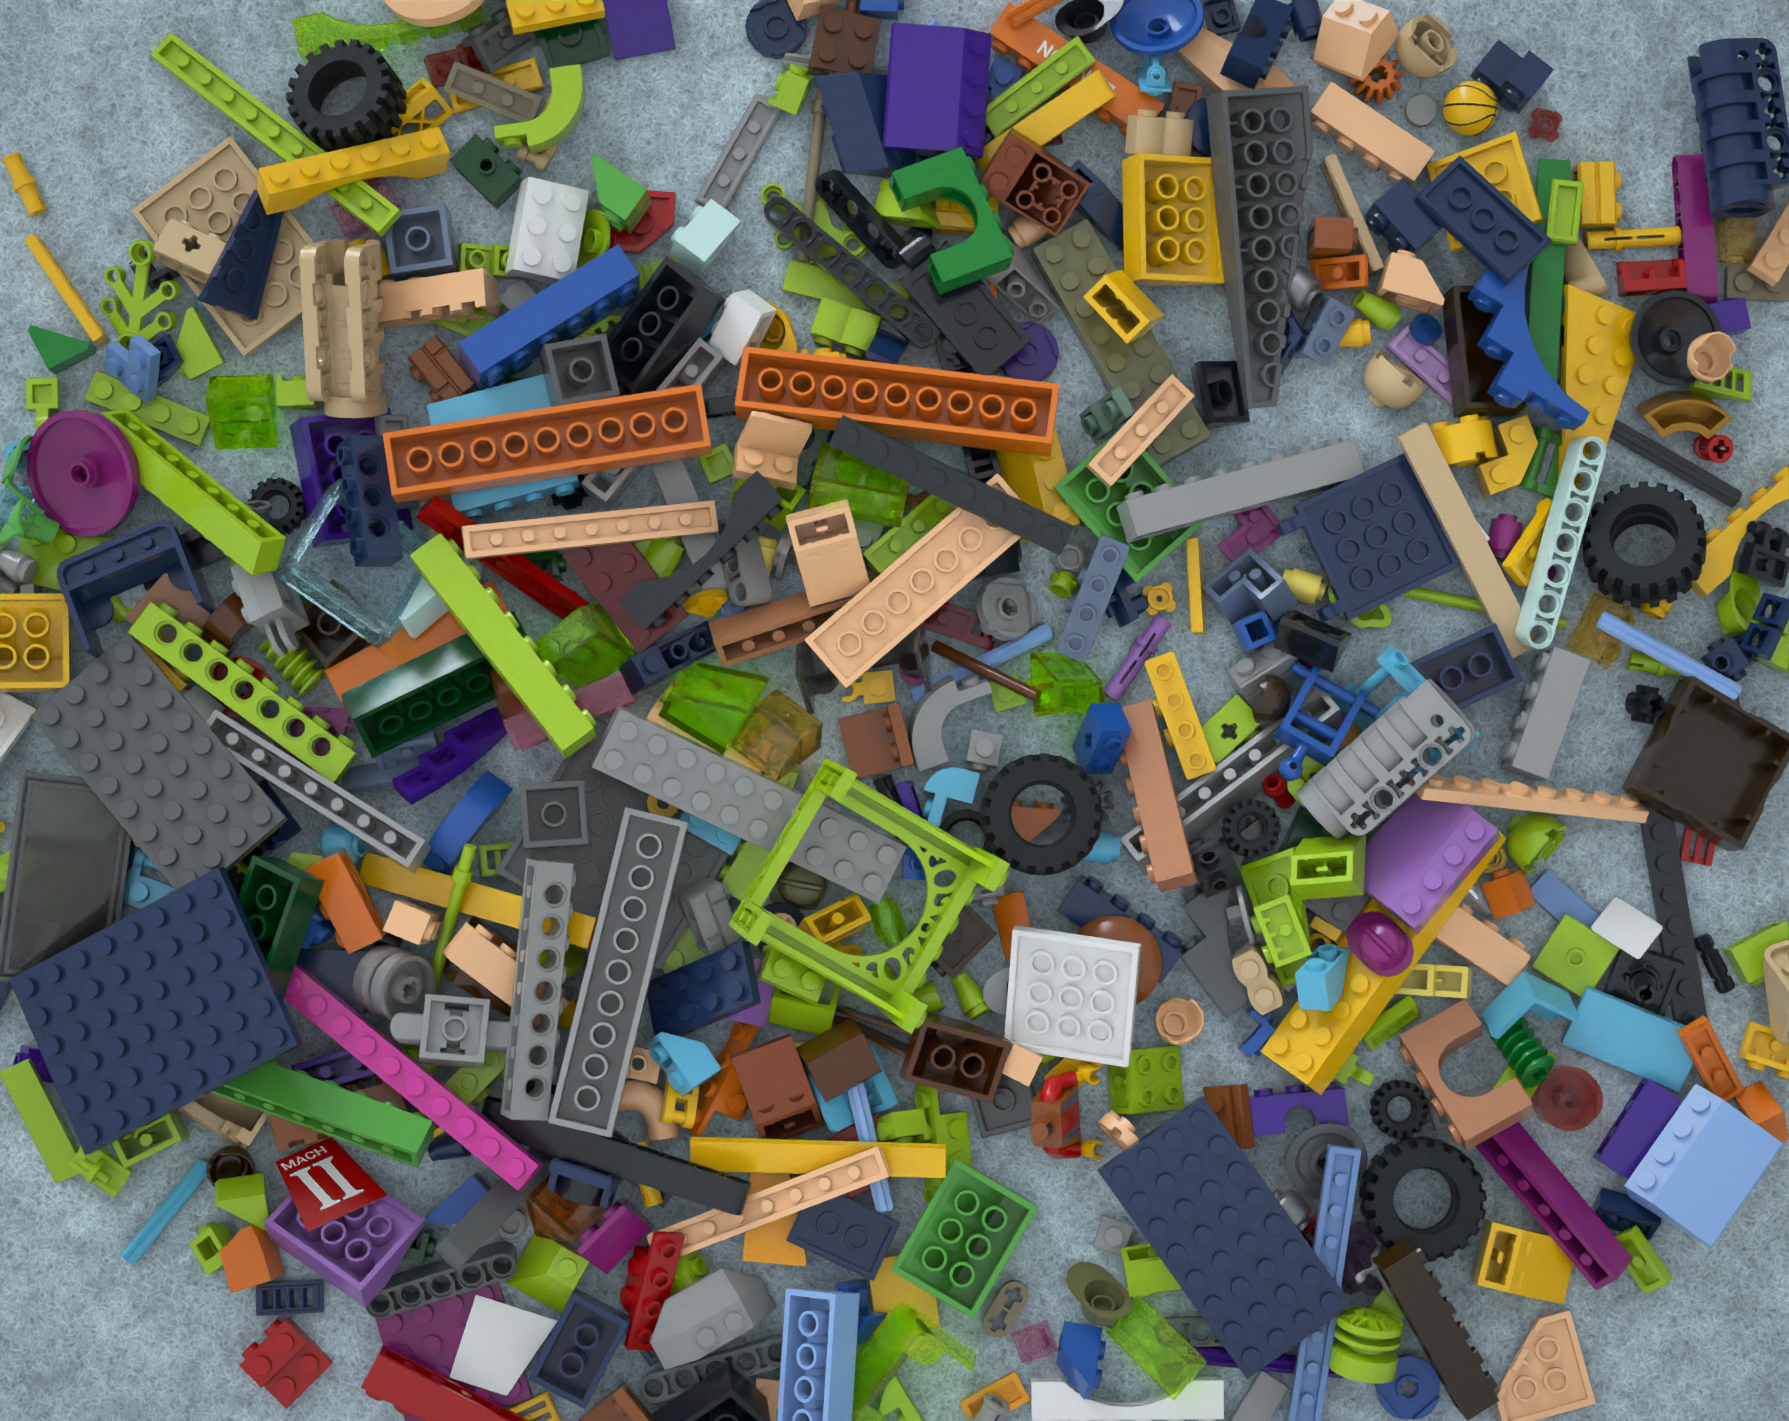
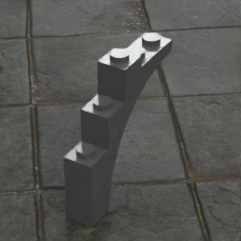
M1250 815L1244 820L1247 826L1239 832L1247 840H1256L1263 832V824L1258 817ZM1224 835L1218 839L1221 843L1225 842ZM1201 837L1189 845L1191 855L1216 846L1211 838L1203 841ZM1226 844L1239 869L1245 856L1232 851L1230 846ZM1198 887L1183 897L1186 903L1181 908L1203 937L1199 940L1197 936H1194L1182 945L1184 952L1180 959L1222 1015L1228 1017L1249 1001L1247 989L1236 977L1232 966L1226 913L1231 889L1206 898L1203 890Z

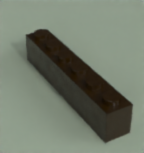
M1404 1238L1372 1258L1454 1406L1468 1421L1500 1401L1493 1390L1498 1387L1494 1378L1488 1370L1483 1372L1480 1366L1484 1362L1483 1358L1475 1346L1469 1347L1466 1340L1470 1338V1335L1461 1321L1456 1322L1452 1315L1456 1313V1310L1447 1296L1442 1297L1438 1290L1442 1288V1285L1434 1272H1428L1424 1264L1428 1260L1420 1247L1417 1245L1413 1248Z

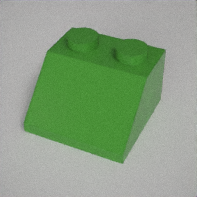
M594 154L591 161L598 199L603 211L602 215L609 221V226L615 231L621 233L622 230H625L631 234L652 204L648 191L645 187Z

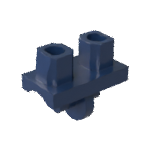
M1123 568L1105 611L1108 618L1115 617L1120 628L1138 619L1139 615L1148 609V604L1141 594L1130 598L1125 587L1135 582Z

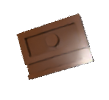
M1233 1084L1203 1087L1205 1100L1240 1149L1254 1148L1255 1141L1248 1085Z

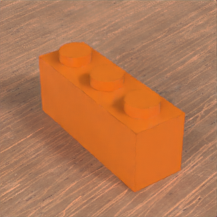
M345 848L312 863L305 869L306 872L325 880L319 896L321 901L319 904L320 910L326 920H331L336 929L334 932L335 939L341 948L347 950L348 954L382 939L388 933L383 931L385 924Z

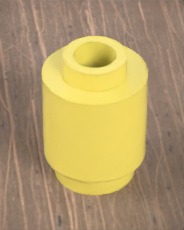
M1295 567L1293 570L1285 568L1282 578L1287 582L1297 601L1312 606L1315 600L1322 601L1327 585L1321 582L1323 576Z

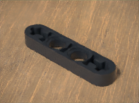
M833 169L821 174L816 180V189L820 197L885 267L896 269L904 263L897 253L895 254L896 258L892 256L893 248L897 251L906 244L903 238L843 173ZM830 180H832L834 183L832 186L833 190L829 187L831 185ZM848 200L856 204L858 208L857 215L849 212L847 207ZM869 223H873L878 228V238L870 235L868 231Z

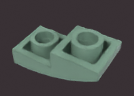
M1119 386L1107 393L1098 402L1088 406L1079 416L1084 431L1095 442L1131 418L1135 410L1122 387Z

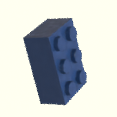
M1496 623L1410 662L1426 680L1431 678L1460 709L1523 681Z
M576 1288L528 1380L585 1409L627 1330L631 1317Z

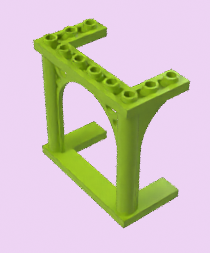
M825 758L728 925L754 945L758 946L759 942L763 941L879 1008L878 1011L900 1028L912 1034L914 1029H918L925 1021L927 1016L925 1010L928 1005L913 995L915 989L922 987L927 978L926 970L930 963L936 961L943 950L942 943L947 934H951L956 929L959 923L958 915L962 908L968 906L973 900L976 884L995 892L997 887L1000 888L1005 883L1009 874L1007 869L1010 864L977 846L972 848L855 779L858 775L857 773ZM826 796L903 840L914 851L923 867L926 879V901L922 915L911 933L896 946L886 951L872 955H852L838 951L762 908ZM920 846L925 848L926 850L922 852ZM931 855L934 856L936 861H939V858L944 860V862L937 863L933 867L929 865ZM943 870H952L955 874V879L950 885L943 887L935 885L934 878L936 874ZM938 893L946 894L939 900L941 902L940 905H935L934 899ZM928 923L925 931H922V924ZM911 947L913 952H909L906 962L902 954L906 948ZM888 958H895L900 965V973L896 979H889L885 974L884 965ZM871 962L876 963L877 977L872 975L873 970L866 969L867 965Z

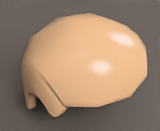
M1720 331L1700 335L1691 342L1688 348L1687 367L1698 380L1704 382L1721 380L1734 366L1731 362V357L1737 349L1736 345L1729 335Z
M1171 998L1159 1006L1154 1017L1155 1030L1165 1042L1171 1045H1186L1199 1036L1204 1026V1012L1193 999Z

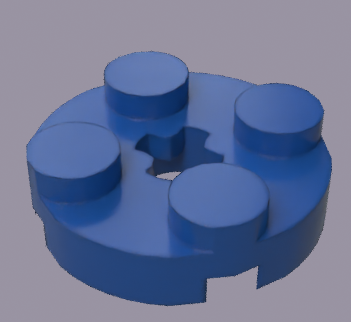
M1411 1354L1398 1356L1396 1378L1392 1382L1375 1384L1377 1398L1383 1408L1396 1418L1406 1420L1424 1418L1438 1404L1440 1397L1439 1376L1434 1368L1420 1357ZM1413 1379L1416 1382L1413 1386L1415 1393L1410 1395L1406 1392L1402 1395L1400 1392L1402 1389L1401 1383L1404 1380L1409 1382Z

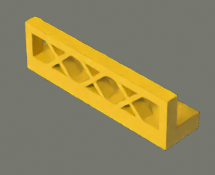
M422 77L406 90L407 99L402 100L407 106L406 114H398L403 122L399 129L392 127L390 131L394 134V137L400 136L402 127L408 122L417 123L416 132L439 127L454 114V111L434 86ZM433 100H436L443 110L434 118L424 117L425 107ZM379 177L363 179L362 181L370 185Z

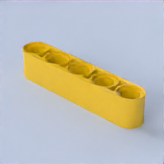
M1098 69L1012 128L1042 147L1116 97V94L1100 69ZM1009 130L984 146L983 158L975 160L982 172L986 169Z

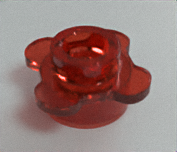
M1541 108L1533 110L1531 113L1533 121L1532 126L1528 129V135L1533 139L1541 137L1546 138L1548 142H1554L1559 136L1557 129L1562 121V116L1558 112L1543 111ZM1542 123H1547V128H1544Z

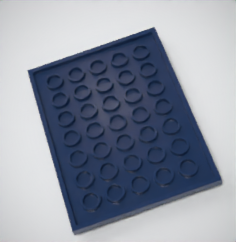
M218 867L9 980L85 1155L92 1154L303 1044L224 867Z

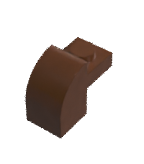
M235 592L229 595L211 614L204 624L206 630L202 635V638L209 643L215 639L229 649L226 654L228 657L232 654L242 635L254 627V625H249L245 621L241 612V608L244 605L241 598Z

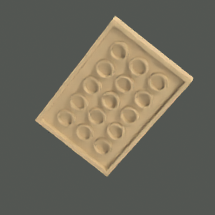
M229 136L133 208L131 212L155 243L170 218L178 222L181 220L193 224L198 231L207 235L209 233L216 234L227 243L252 192L257 188L258 170L233 138ZM289 210L283 213L257 320H249L203 303L245 358L249 357L302 317L300 252L305 245L314 242ZM179 273L196 296L199 297L205 284Z

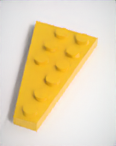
M1569 284L1563 285L1562 297H1565V313L1562 314L1564 345L1561 347L1560 387L1571 399L1590 413L1585 423L1574 431L1562 428V444L1559 446L1558 479L1568 445L1574 438L1579 436L1598 437L1603 440L1607 447L1635 362L1630 348L1629 333L1636 312ZM1586 443L1583 447V454L1588 458L1591 448ZM1579 473L1574 479L1577 489L1582 484V478Z

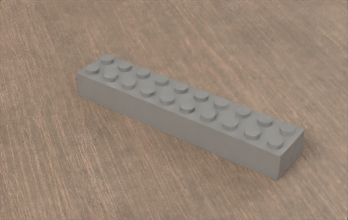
M620 705L617 706L590 760L593 768L771 852L804 795ZM822 803L789 861L879 904L907 846L901 840Z
M625 807L548 1123L610 1138L614 1134L689 827L688 822Z

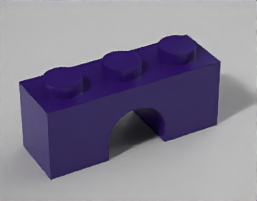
M1331 1081L1321 1096L1312 1089L1305 1090L1304 1085L1285 1086L1286 1092L1273 1093V1088L1255 1089L1254 1095L1249 1096L1254 1136L1286 1133L1285 1116L1291 1108L1296 1106H1305L1309 1109L1312 1115L1313 1126H1315L1316 1122L1326 1124L1329 1120L1334 1124L1340 1125L1343 1123L1345 1126H1349L1345 1088L1336 1086L1335 1081Z

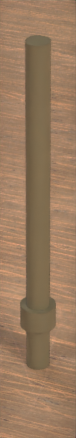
M817 88L816 99L812 100L811 113L814 114L802 211L813 222L817 199L816 180L820 173L826 116H824L821 107L824 102L819 88ZM801 225L799 240L804 241L810 238L812 231L809 227ZM798 250L797 261L809 262V258Z

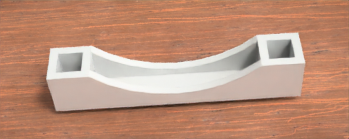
M1188 1376L1179 1386L1172 1388L1162 1395L1134 1402L1107 1401L1093 1396L1090 1397V1400L1083 1399L1075 1387L1062 1377L1030 1378L1032 1421H1216V1419H1224V1381L1221 1376Z

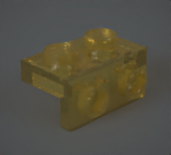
M1594 592L1566 648L1575 654L1597 662L1602 668L1608 669L1611 662H1615L1618 658L1622 641L1597 628V621L1604 612H1609L1634 626L1635 614L1628 605L1624 603L1621 605L1609 597Z

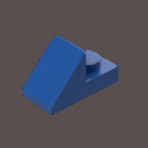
M855 1279L837 1283L838 1291L860 1293L857 1345L863 1344L884 1320L887 1313L868 1312L869 1295L867 1292V1280Z

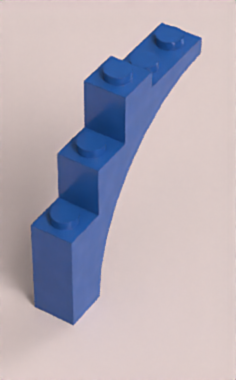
M1529 265L1507 286L1484 266L1467 299L1474 302L1475 307L1479 310L1494 314L1477 344L1490 358L1503 361L1487 393L1493 396L1499 405L1513 409L1524 401L1531 410L1537 413H1544L1553 418L1555 424L1559 427L1574 431L1585 423L1590 412L1571 399L1552 379L1539 359L1533 345L1525 315V283Z

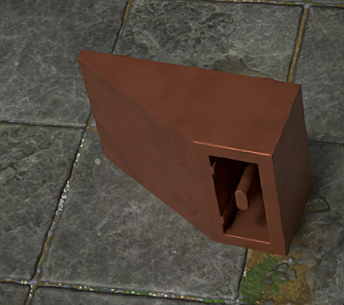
M1012 127L978 180L979 184H984L989 195L1056 237L1091 184L1039 144Z
M791 1033L730 1056L761 1139H790L824 1126Z

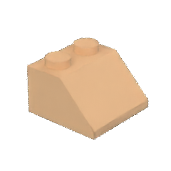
M1335 0L1322 16L1313 56L1314 63L1364 81L1399 36L1391 12L1361 0Z
M1397 250V253L1392 252L1383 262L1384 268L1380 272L1374 295L1394 301L1398 306L1434 315L1443 306L1445 299L1423 260L1416 259V254L1409 251Z

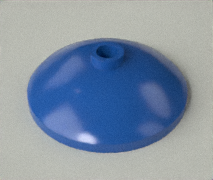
M1124 0L1121 11L1110 21L1111 32L1115 40L1131 52L1148 56L1169 54L1185 47L1199 34L1204 20L1203 7L1200 0Z

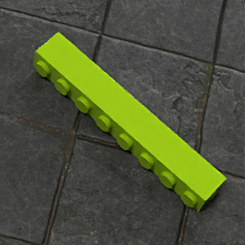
M128 409L102 412L101 415L113 422L129 441L137 459L140 484L147 491L154 494L166 507L171 508L186 523L199 531L205 539L211 541L226 556L238 563L245 572L251 575H260L277 571L286 540L285 536Z
M441 533L409 555L414 567L564 759L568 758L596 737L593 727L597 724L586 708L580 711L574 701L577 700V697L567 684L561 687L554 678L558 673L547 659L543 662L536 655L539 649L528 635L523 638L516 628L520 625L509 611L506 613L502 612L497 605L501 601L492 588L484 589L478 580L482 578L471 562L466 565L459 556L463 553L452 538L447 541Z

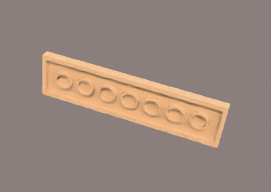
M998 473L986 482V484L1020 499ZM957 507L804 641L847 689L1021 537Z

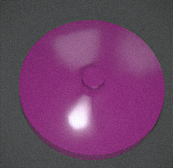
M71 410L59 413L43 422L30 442L27 454V476L31 492L39 508L45 511V516L60 523L59 528L77 536H96L116 529L130 516L139 494L140 475L138 463L126 436L109 419L88 410Z

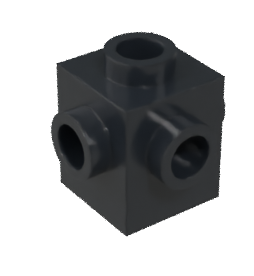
M1225 842L1192 855L1198 883L1193 885L1195 888L1201 887L1206 898L1242 884L1236 862Z

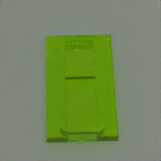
M1136 1296L1134 1299L1133 1311L1127 1317L1120 1319L1113 1329L1106 1331L1173 1400L1192 1382L1193 1378L1208 1362L1140 1296Z

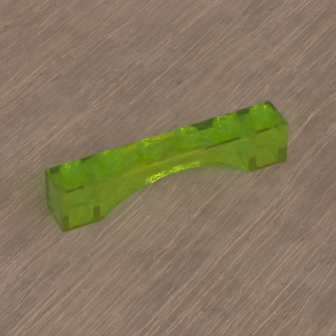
M481 5L471 14L458 21L434 27L416 26L406 23L401 19L375 25L353 24L335 19L323 12L292 18L299 55L304 62H309L305 56L311 51L317 56L321 53L319 46L326 43L330 48H334L335 40L343 39L347 46H349L350 39L359 40L362 46L366 42L372 45L376 51H383L388 48L389 44L400 42L401 45H411L417 43L421 37L443 38L449 35V31L459 29L462 32H467L480 23L486 24L483 6Z

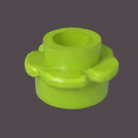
M1060 570L1058 573L1053 572L1049 576L1051 581L1048 588L1058 597L1070 598L1072 593L1078 590L1075 576L1068 571Z

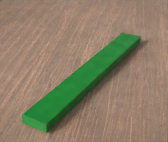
M1542 158L1538 160L1536 196L1544 221L1535 225L1544 233L1552 179L1570 180V160ZM1551 243L1531 262L1527 324L1539 359L1552 379L1557 383L1566 245Z

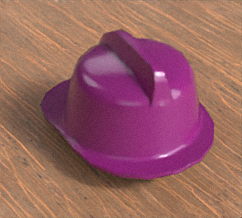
M1374 911L1363 913L1355 918L1349 926L1346 936L1348 947L1364 965L1377 975L1385 977L1399 975L1412 962L1414 949L1411 939L1385 914Z

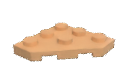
M1565 1309L1536 1318L1495 1392L1500 1400L1495 1403L1500 1421H1535L1596 1404L1570 1310Z

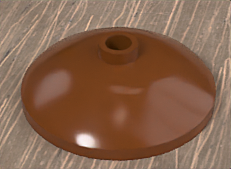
M1106 915L1089 921L1076 933L1141 944L1136 1005L1145 1000L1155 989L1161 976L1162 954L1156 938L1143 924L1122 915Z

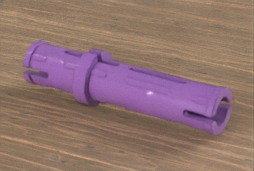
M1155 614L1154 619L1141 637H1136L1134 640L1136 644L1102 692L1118 703L1123 693L1143 667L1145 661L1148 660L1151 654H1156L1158 651L1156 649L1157 645L1172 625ZM1135 661V663L1133 664V666L1131 667V669L1129 670V672L1126 674V676L1124 677V679H1123L1122 682L1120 683V680L1123 678V676L1125 675V673L1127 672V670L1130 668V666L1132 665V663Z

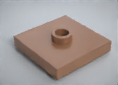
M165 573L126 616L125 620L133 625L150 602L156 603L159 606L162 602H165L178 612L175 618L183 624H186L189 620L200 629L211 614L196 603L191 590L183 591L176 588L170 582L168 574ZM168 626L163 631V639L166 643L175 640L177 636L176 628Z

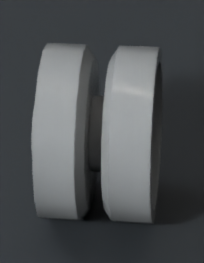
M391 944L379 945L368 951L360 960L354 972L352 988L354 997L362 1008L392 1020L395 1014L400 1012L422 1014L424 1012L425 994H434L436 978L434 969L428 960Z

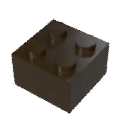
M332 579L303 605L310 625L296 631V634L326 668H330L363 650L383 630L345 586Z

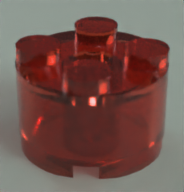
M1556 1065L1549 1070L1547 1077L1540 1083L1531 1100L1537 1116L1546 1124L1566 1131H1577L1588 1126L1598 1116L1603 1104V1095L1597 1081L1585 1070L1569 1065ZM1566 1092L1572 1094V1100H1567L1566 1103L1561 1101L1562 1095H1565Z

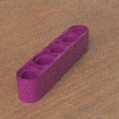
M1703 154L1674 155L1672 160L1675 224L1681 229L1680 246H1677L1678 258L1685 261L1686 282L1688 286L1684 291L1700 297L1707 304L1717 303L1718 277L1714 220L1710 217L1708 184L1705 181L1703 170L1704 157Z

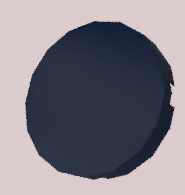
M760 0L750 10L746 19L745 29L748 41L756 52L767 58L780 59L784 57L785 53H795L800 49L806 38L807 23L806 19L796 20L787 0Z

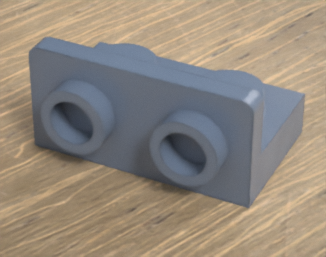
M1323 297L1315 309L1308 311L1301 324L1306 338L1294 357L1311 358L1322 366H1328L1355 315V311L1332 297Z

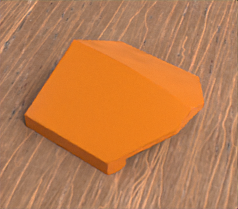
M253 1224L241 1228L227 1245L219 1250L231 1293L285 1275L278 1246L269 1239L266 1231Z

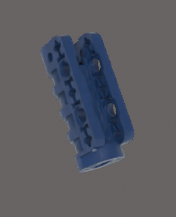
M1727 38L1710 41L1699 46L1700 57L1689 56L1687 58L1692 93L1695 96L1696 121L1699 124L1700 149L1704 157L1703 170L1705 181L1708 184L1710 217L1719 222L1745 221L1772 211L1775 207L1774 189H1781L1789 183V128L1777 50L1771 41L1764 38ZM1758 49L1761 55L1756 54L1755 51ZM1759 77L1769 80L1771 83L1770 91L1763 90L1759 86ZM1766 108L1769 113L1774 114V117L1772 119L1770 114L1764 113V110ZM1768 136L1778 139L1780 150H1773L1769 147L1767 143ZM1776 168L1777 172L1783 173V177L1780 178L1779 174L1774 173L1773 170Z

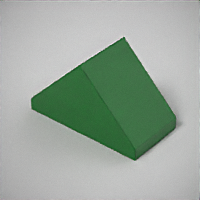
M32 325L28 329L48 370L54 374H58L93 356L97 350L95 346L82 340Z

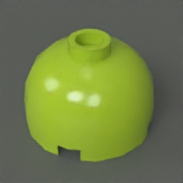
M1531 812L1523 818L1518 815L1507 827V830L1510 832L1506 839L1507 854L1519 869L1529 875L1537 870L1533 866L1537 860L1544 858L1545 863L1555 852L1565 837V834L1561 831L1568 830V827L1549 813Z

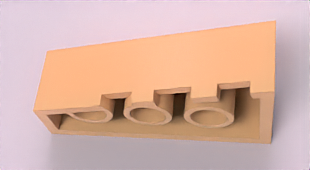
M484 268L430 277H411L408 280L398 282L395 280H380L377 282L378 295L383 297V311L379 312V326L383 328L435 324L429 320L436 319L453 322L456 321L455 317L468 316V320L484 319L485 317L475 313L474 306L485 310L491 316L500 317L498 280Z

